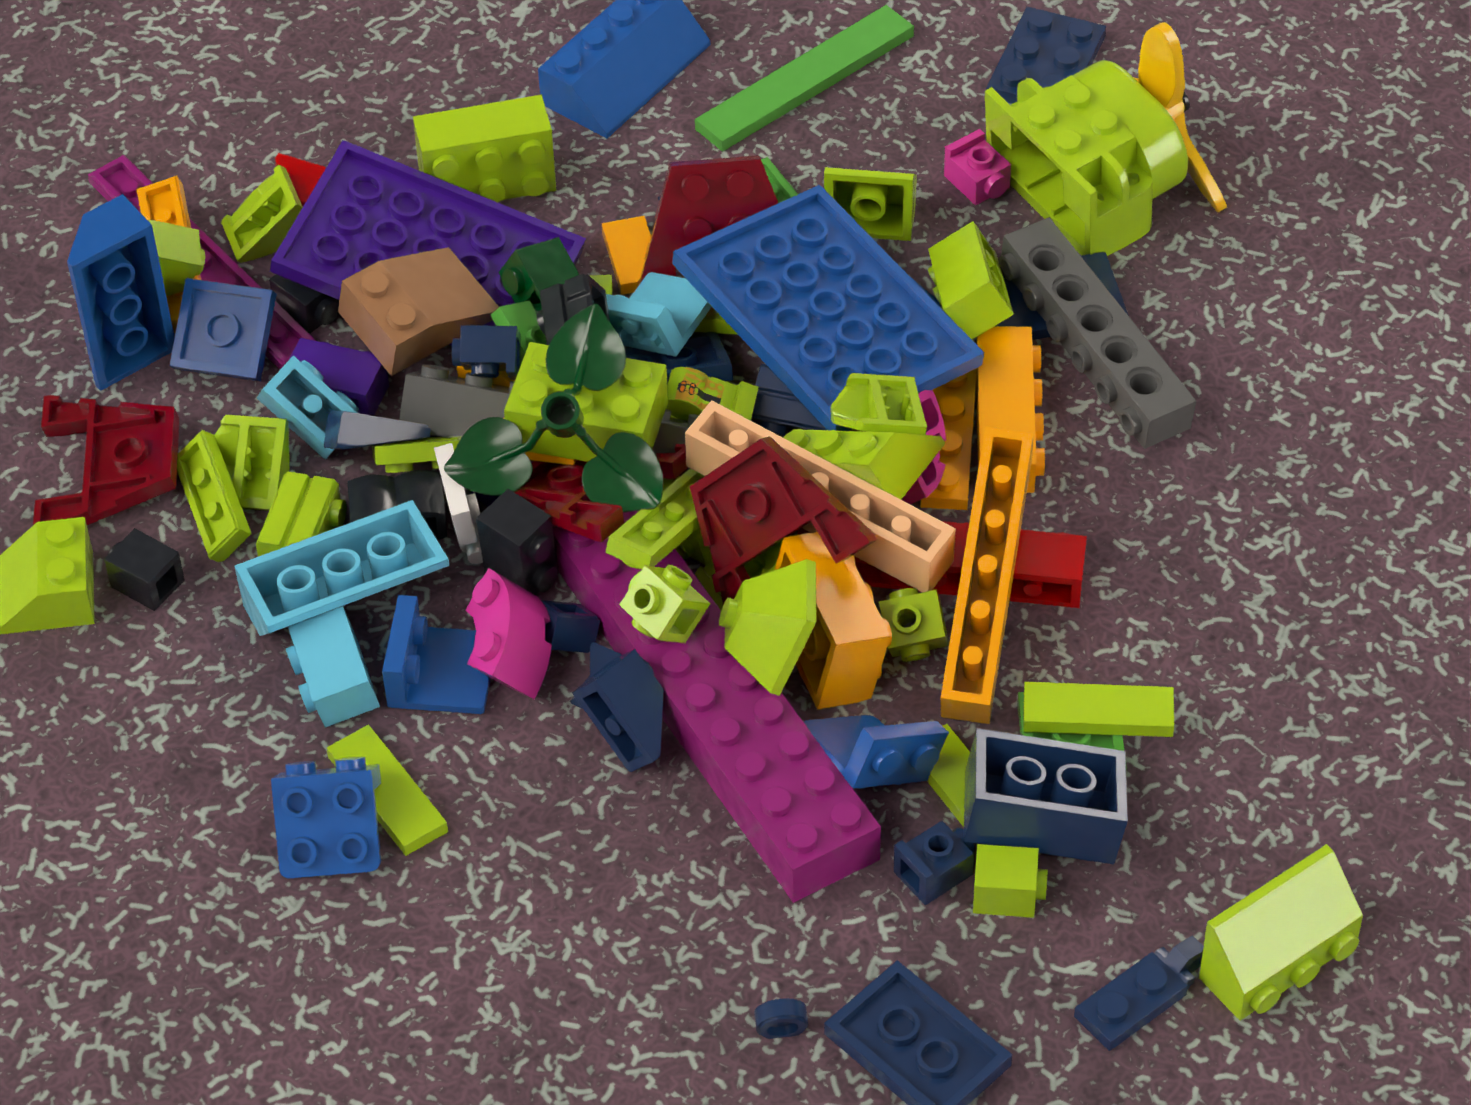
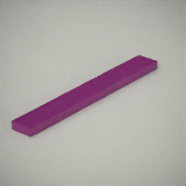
M125 155L88 174L89 183L107 201L123 194L141 213L136 189L153 184V182ZM190 219L191 228L199 230L200 246L205 252V264L200 273L201 280L261 288ZM275 301L266 357L280 370L288 362L300 338L316 340Z

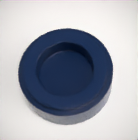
M782 998L767 1001L759 1005L754 1011L756 1031L759 1035L768 1039L797 1036L808 1027L806 1005L797 999Z

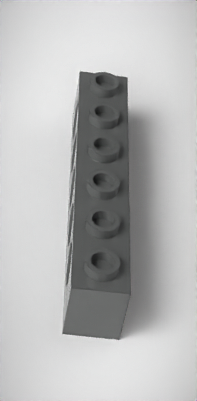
M1048 217L1004 235L1002 252L999 257V265L1003 276L1008 281H1012L1021 291L1027 307L1031 311H1037L1046 321L1047 330L1052 339L1060 342L1066 349L1074 367L1080 373L1084 372L1094 385L1099 399L1104 404H1109L1119 417L1124 431L1130 436L1133 435L1141 446L1146 449L1191 429L1196 406L1195 398L1051 218Z

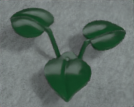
M598 304L590 305L573 315L551 340L545 358L548 375L553 382L559 385H573V388L565 389L564 392H554L545 398L541 406L542 420L536 422V428L528 441L522 444V434L519 428L511 421L500 417H489L476 422L463 434L453 454L444 465L446 474L464 488L483 495L500 496L507 489L513 492L519 490L529 481L533 473V467L525 453L534 448L544 431L549 430L553 435L560 438H569L576 434L596 455V457L586 463L582 472L583 488L591 502L622 506L623 513L640 511L641 509H655L661 503L664 484L663 474L654 451L643 439L631 433L618 432L607 440L602 449L586 432V429L582 427L584 416L575 398L580 394L582 386L592 391L605 390L620 378L626 365V352L621 337Z

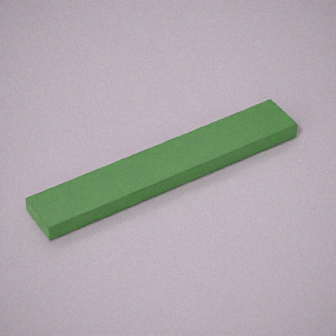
M885 5L695 119V130L723 152L914 36V25Z

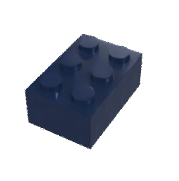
M976 728L965 769L964 842L1039 848L1038 853L1115 864L1128 822L1125 751Z

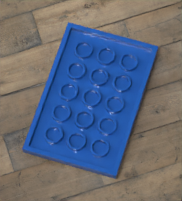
M817 185L673 251L672 264L826 430H852V428L833 424L830 412L832 403L845 387L851 373L914 377L918 393L924 390H933L982 366L984 352L821 185Z

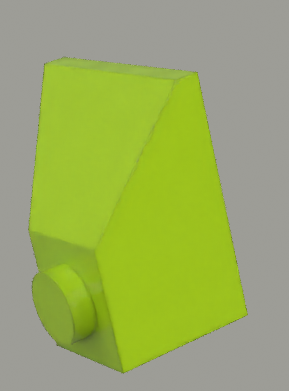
M805 559L742 582L735 598H727L723 605L719 625L725 627L724 648L771 694L780 696L816 624V562Z

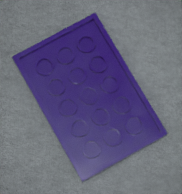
M342 140L272 258L270 272L340 300L342 280L380 260L449 247L500 307L515 304L512 296L506 292L498 272L516 249L559 237L573 264L576 265L584 249L586 238ZM492 320V321L486 323V324L483 325V326H496V325H495L494 321Z

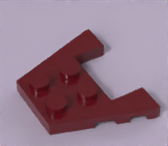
M759 155L669 163L655 216L650 243L647 246L645 262L637 287L650 272L676 277V267L672 264L673 251L778 204Z
M44 396L41 428L46 437L87 432L83 489L81 493L35 500L33 525L41 521L85 517L86 524L89 525L176 489L180 418L175 407L121 402L119 407L98 405L96 399L80 398L78 403L63 402L60 396Z
M770 436L761 438L690 486L704 547L709 546L715 573L711 576L715 593H721L723 605L727 598H735L743 581L751 579L744 568L745 564L781 542L783 537L790 536L810 522L813 523L836 564L847 560L878 540L875 534Z
M676 444L675 453H655L663 478L674 480L688 468L686 466L685 444ZM577 460L574 465L542 461L531 463L533 467L531 478L522 488L514 493L551 515L553 525L591 540L603 542L624 524L622 506L591 502L582 483V472L587 463L586 461Z

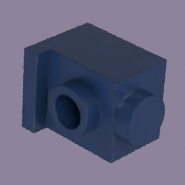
M461 325L460 338H453L452 341L453 366H462L464 370H471V376L490 378L499 377V371H506L510 380H515L520 369L521 334L517 326Z
M940 821L909 842L905 843L901 840L894 845V873L924 905H927L973 875L974 843L964 842V830L958 827L952 831L943 821Z

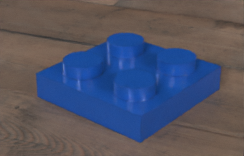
M186 278L170 367L177 370L261 382L277 293L269 289Z

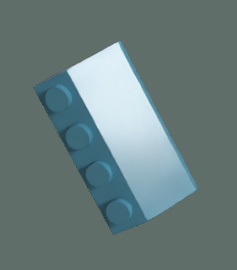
M411 500L237 564L234 567L243 606L259 636L450 565L448 557L414 501Z

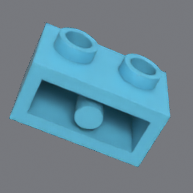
M293 355L261 390L257 399L278 418L287 419L289 421V428L320 456L327 459L335 450L324 448L328 413L332 411L357 413L358 408L346 395L339 391L335 393L322 381L324 379L323 376L313 365L305 360L300 362Z
M343 606L288 626L294 645L286 648V652L295 675L303 673L306 683L298 686L302 700L308 713L317 710L325 728L380 707L358 640Z

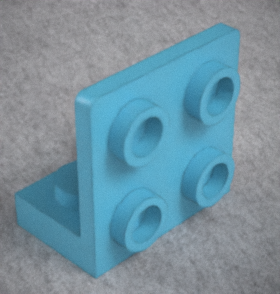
M650 272L645 276L630 298L623 295L614 296L606 294L610 323L621 337L624 346L675 357L712 307L687 279Z

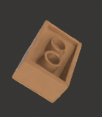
M447 247L380 260L342 280L338 312L388 373L393 376L452 343L453 338H460L461 325L483 326L492 321L491 314L499 306L451 249Z

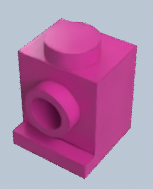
M981 129L945 146L944 176L975 206L989 198L995 199L1000 197L1010 188L1011 164L985 141V133Z

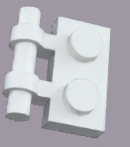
M449 443L434 447L459 546L463 552L467 553L468 561L471 564L483 563L476 518L480 515L475 493L470 494V490L456 483L444 471V465L454 452L453 444Z

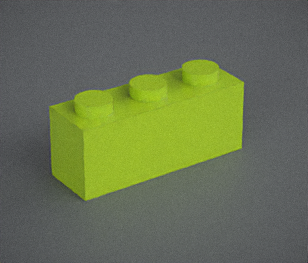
M974 221L928 249L932 266L928 268V272L936 285L932 290L942 306L940 308L972 340L1014 315L997 254Z

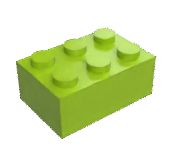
M542 94L413 116L419 171L495 202L523 196H539L546 192L557 191L552 128Z
M529 342L504 409L505 419L511 421L519 428L523 438L522 444L526 443L534 432L536 422L542 420L541 406L545 398L554 392H564L565 389L573 388V385H559L549 377L545 360L549 345ZM626 358V365L622 375L609 388L601 391H592L582 386L580 394L575 397L584 416L582 427L586 429V432L598 446L603 449L607 440L613 434L626 432L640 437L653 449L668 404L666 364ZM549 430L544 431L534 448L528 451L586 462L596 457L576 434L569 438H560L553 435Z

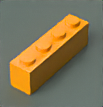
M994 326L976 337V344L984 352L982 366L977 368L976 377L978 468L985 426L1033 433V456L1027 493H1034L1036 476H1044L1045 448H1036V441H1043L1044 433L1043 413H1035V406H1042V379H1034L1033 373L1041 372V345H1032V327Z

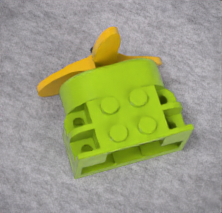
M1166 22L1155 25L1146 31L1140 50L1139 78L1132 77L1124 68L1112 61L1101 60L1050 87L1042 88L1032 78H1026L1018 83L1017 102L1011 105L992 87L985 90L986 142L1011 164L1010 185L1044 219L1050 217L1080 255L1106 252L1108 256L1145 236L1152 227V199L1180 184L1185 179L1187 171L1217 213L1227 208L1220 189L1187 133L1184 112L1190 108V102L1184 92L1183 55L1176 33Z

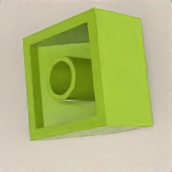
M825 167L824 189L872 238L911 241L916 207V174Z
M85 517L36 522L0 555V634L95 624L93 549Z

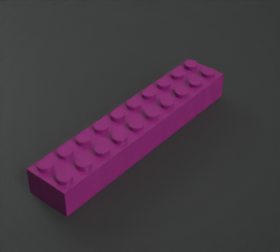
M639 511L623 513L624 523ZM560 527L554 528L553 534L558 572L581 605L598 616L600 619L599 630L613 650L623 655L636 649L641 658L650 664L654 671V676L664 689L662 719L791 901L794 903L879 861L881 826L814 738L782 692L780 696L771 694L724 648L725 627L719 625L721 610L676 549L671 551L655 567L666 568L667 565H673L683 570L692 579L690 585L711 603L686 643L657 640L642 634L632 625L633 617L619 604L628 592L630 581L642 569L629 567L622 560L605 553L609 537L603 542H597Z

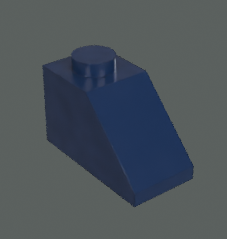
M636 649L610 661L572 692L629 772L654 762L660 757L664 689L654 676L655 674L650 664L641 658Z

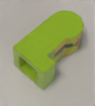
M677 367L672 369L667 385L668 404L666 409L671 410L672 416L688 420L690 414L700 415L712 400L751 421L759 387L744 381L735 385L715 377L710 378L705 373L694 368Z

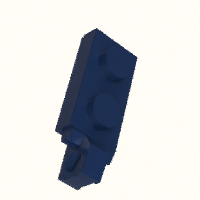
M1192 935L1174 946L1170 953L1164 947L1157 949L1155 953H1149L1077 1005L1074 1017L1105 1048L1111 1051L1187 995V989L1194 984L1196 978L1192 973L1201 967L1204 946Z

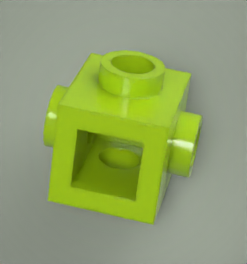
M644 565L642 570L630 581L628 592L619 605L633 617L632 625L642 634L661 641L686 643L711 603L690 585L692 579L683 570L673 565H667L666 568Z
M906 588L890 593L889 600L879 601L881 617L887 619L892 632L891 645L888 647L892 657L901 656L902 661L906 662L916 661L929 657L930 650L949 646L943 610L937 590L918 593L916 588ZM915 622L911 627H905L906 624Z

